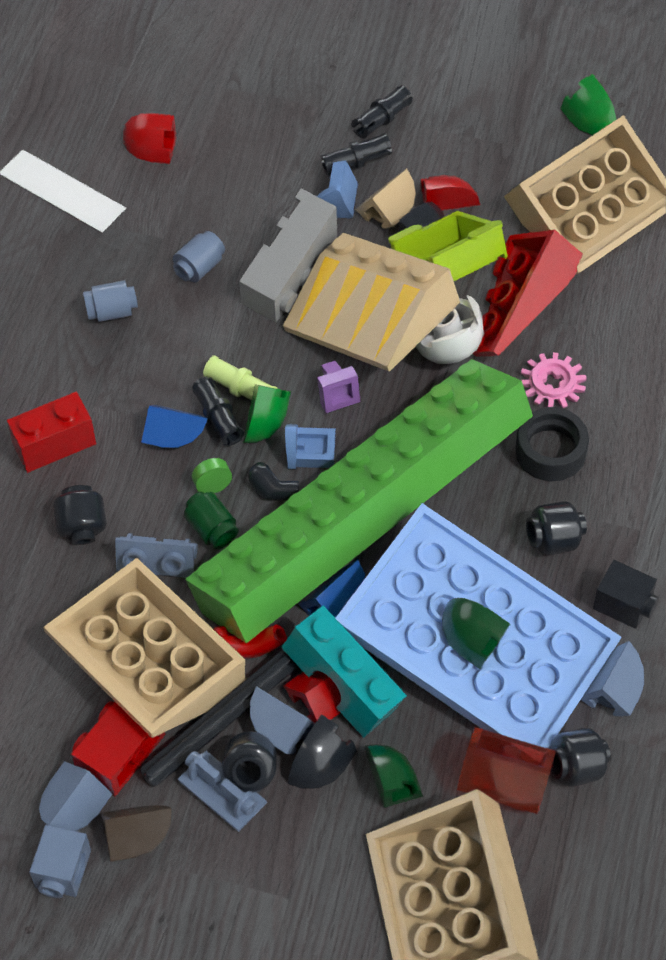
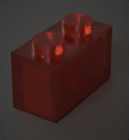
M474 727L456 790L469 793L478 789L498 803L508 805L518 811L538 814L556 751Z

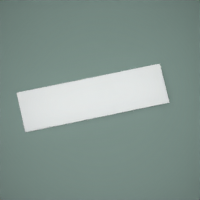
M24 150L17 154L0 171L2 176L102 233L126 209V207Z

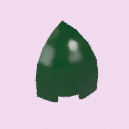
M453 598L447 603L442 614V631L448 644L461 657L479 669L482 668L510 626L509 622L490 609L466 598Z
M365 745V753L384 808L424 797L416 773L405 755L387 745Z

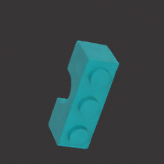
M324 605L297 625L282 646V649L308 677L316 671H321L334 681L341 694V702L336 708L364 738L386 720L407 696Z

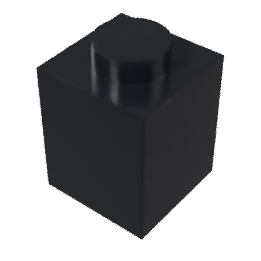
M613 560L597 588L593 609L637 629L643 616L650 618L659 600V596L654 595L657 579Z

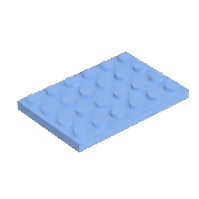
M423 503L336 617L338 622L363 648L535 766L540 762L550 747L552 739L559 733L622 638ZM453 598H466L475 601L510 623L503 638L481 669L461 657L448 644L442 631V614L447 603Z

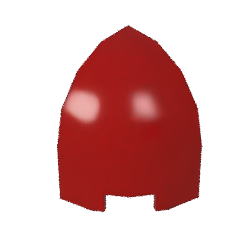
M145 113L131 117L126 122L123 132V143L128 152L141 160L170 164L177 139L174 115Z
M439 175L420 179L423 203L433 202L441 210L480 205L477 192L467 181L457 176Z
M316 671L308 677L302 672L284 685L294 703L299 699L302 700L310 712L307 718L314 723L317 722L321 714L330 720L340 714V711L336 708L341 702L340 691L334 681L325 673Z

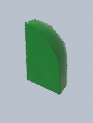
M591 74L578 82L581 88L574 93L571 99L568 96L564 98L561 110L575 127L583 132L594 135L617 119L610 97L596 77Z
M255 384L243 443H258L270 438L281 428L287 414L291 391Z

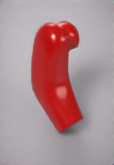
M280 625L265 628L248 643L243 642L236 636H231V633L224 626L213 628L244 659L261 657L284 644L287 640L286 633Z

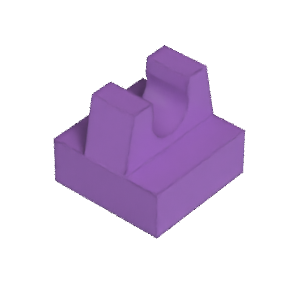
M336 361L323 364L322 371L324 375L317 377L320 402L324 411L329 413L360 402L358 375L354 368L350 366L341 369Z

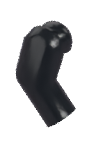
M255 463L248 472L250 484L266 500H288L293 494L299 492V481H279L266 463Z

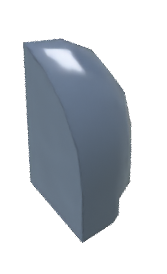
M630 641L619 645L612 651L581 698L588 706L595 708L597 703L615 709L613 712L614 716L631 715L644 686V668L638 652Z
M256 686L250 701V718L256 732L267 737L274 747L282 752L291 755L295 754L297 751L295 745L300 740L304 741L315 723Z
M63 762L42 795L39 807L41 820L50 826L77 831L87 826L99 814L112 793L88 770Z

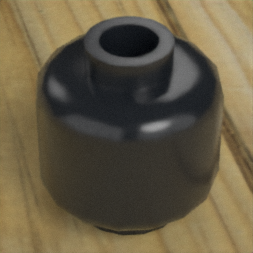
M75 485L67 487L55 499L53 508L57 533L63 538L72 539V544L84 545L95 541V536L105 530L107 521L103 497L98 492L92 491L91 486Z
M561 501L537 506L533 510L532 516L527 518L526 533L529 543L533 548H537L542 554L553 555L576 550L581 543L582 535L587 533V523L584 514L577 512L573 504Z
M581 728L556 735L546 751L545 759L548 771L553 778L558 779L565 786L574 787L601 779L606 773L611 752L608 743L601 739L598 733L590 728Z
M251 731L239 733L231 738L225 746L222 771L224 778H227L245 793L248 791L252 793L259 792L271 783L275 777L277 766L276 750L271 741L264 735Z

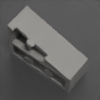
M302 188L295 196L298 205L289 219L282 216L278 222L277 227L281 231L270 247L265 244L262 246L239 281L241 304L274 322H277L285 312L289 313L319 255L337 238V207Z

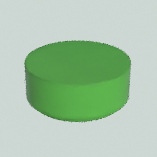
M211 458L196 466L192 472V480L198 492L217 493L230 484L232 473L226 461L220 458Z

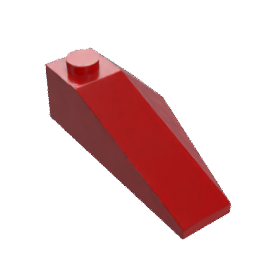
M555 229L509 236L505 244L508 257H498L492 274L497 277L495 288L487 292L485 300L490 303L488 312L482 316L484 334L478 349L473 353L474 356H499L576 275L577 266L583 254Z

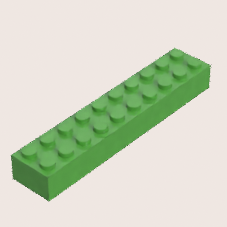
M473 359L461 365L451 376L434 386L430 392L413 405L405 408L395 419L379 428L365 442L349 451L344 458L328 470L322 472L314 481L298 493L293 494L288 501L271 514L263 517L258 524L241 537L233 540L228 547L211 560L203 563L198 570L187 577L185 580L201 613L219 626H224L228 632L243 642L248 643L417 509L422 503L431 498L533 417L522 380Z

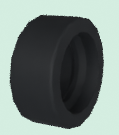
M544 407L533 411V417L521 425L517 432L515 449L518 462L524 471L537 479L563 481L574 476L584 466L587 456L589 435L586 425L579 416L567 409ZM553 430L571 438L575 447L573 452L566 456L551 458L533 450L530 446V439L533 435L542 431Z

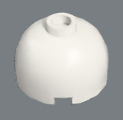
M467 295L468 300L459 299L460 303L416 345L422 356L437 364H452L468 358L478 349L484 330L482 314L478 303L473 297Z

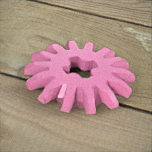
M544 353L539 354L540 362L538 364L532 359L527 361L532 369L531 371L524 368L521 370V374L528 378L522 380L523 386L530 388L525 391L526 396L532 397L538 394L534 401L536 405L541 404L547 398L548 407H553L554 399H557L558 403L563 408H566L568 404L565 397L570 401L577 402L579 397L575 393L585 392L586 387L578 384L587 380L586 375H576L582 369V366L577 364L571 367L570 362L572 358L567 356L564 361L559 360V353H553L552 359H546ZM548 375H553L555 379H562L559 382V388H553L551 384L544 385L547 382Z

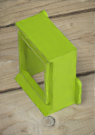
M456 211L423 228L421 225L411 226L388 238L393 250L449 268L453 281L494 262L498 256L502 258L508 257L502 221H490L460 211Z

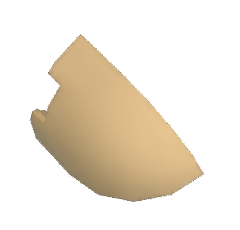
M406 169L398 174L355 210L367 221L374 218L381 222L382 228L395 226L402 217L408 214L414 205L416 193L414 181L409 171Z

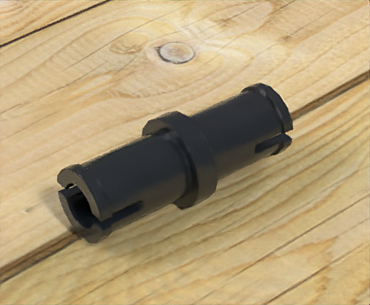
M400 85L383 99L379 98L373 101L370 109L351 122L352 127L360 124L358 128L353 130L358 137L365 139L381 125L390 124L394 120V115L413 102L412 96L404 100L411 92L405 86Z
M383 133L380 136L359 143L356 140L349 142L348 147L322 154L320 156L321 163L326 175L330 176L333 162L346 160L350 168L355 166L358 169L364 167L365 162L385 155H391L392 146L387 134Z
M208 377L198 379L193 384L192 391L204 408L203 416L208 418V423L213 424L224 445L228 444V446L238 443L243 438L244 431L232 414L233 407L229 400L222 397L211 377L209 379Z

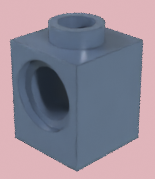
M45 825L30 869L35 888H38L40 893L53 898H62L63 894L73 897L77 896L91 853L87 834Z

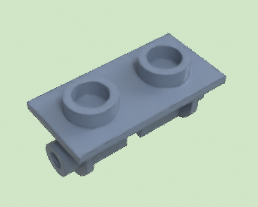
M128 533L127 537L120 536V538L116 537L115 539L116 571H120L134 559L138 558L155 575L187 578L194 573V559L197 557L198 544L191 543L190 539H185V541L163 539V542L156 541V538L133 536L132 533Z
M196 751L192 752L185 761L189 768L178 778V781L238 832L267 803L257 792H242L227 778L225 779L222 763L207 751L201 754Z

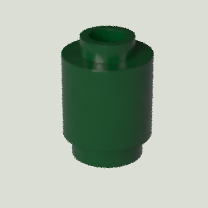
M198 492L186 502L184 518L206 545H212L214 549H221L236 538L239 533V529L236 527V519L214 492Z

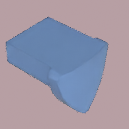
M346 160L333 162L329 188L317 195V197L337 207V218H352L354 214L358 182Z
M287 424L285 426V443L288 469H296V467L331 468L334 465L336 429L301 428L297 424Z

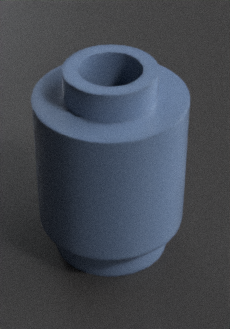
M210 231L195 235L173 255L175 273L184 281L198 282L222 260V254L225 252L224 244L217 235Z
M125 280L91 286L92 290L83 292L88 320L98 319V322L132 316L131 308L138 307L134 286L127 287Z

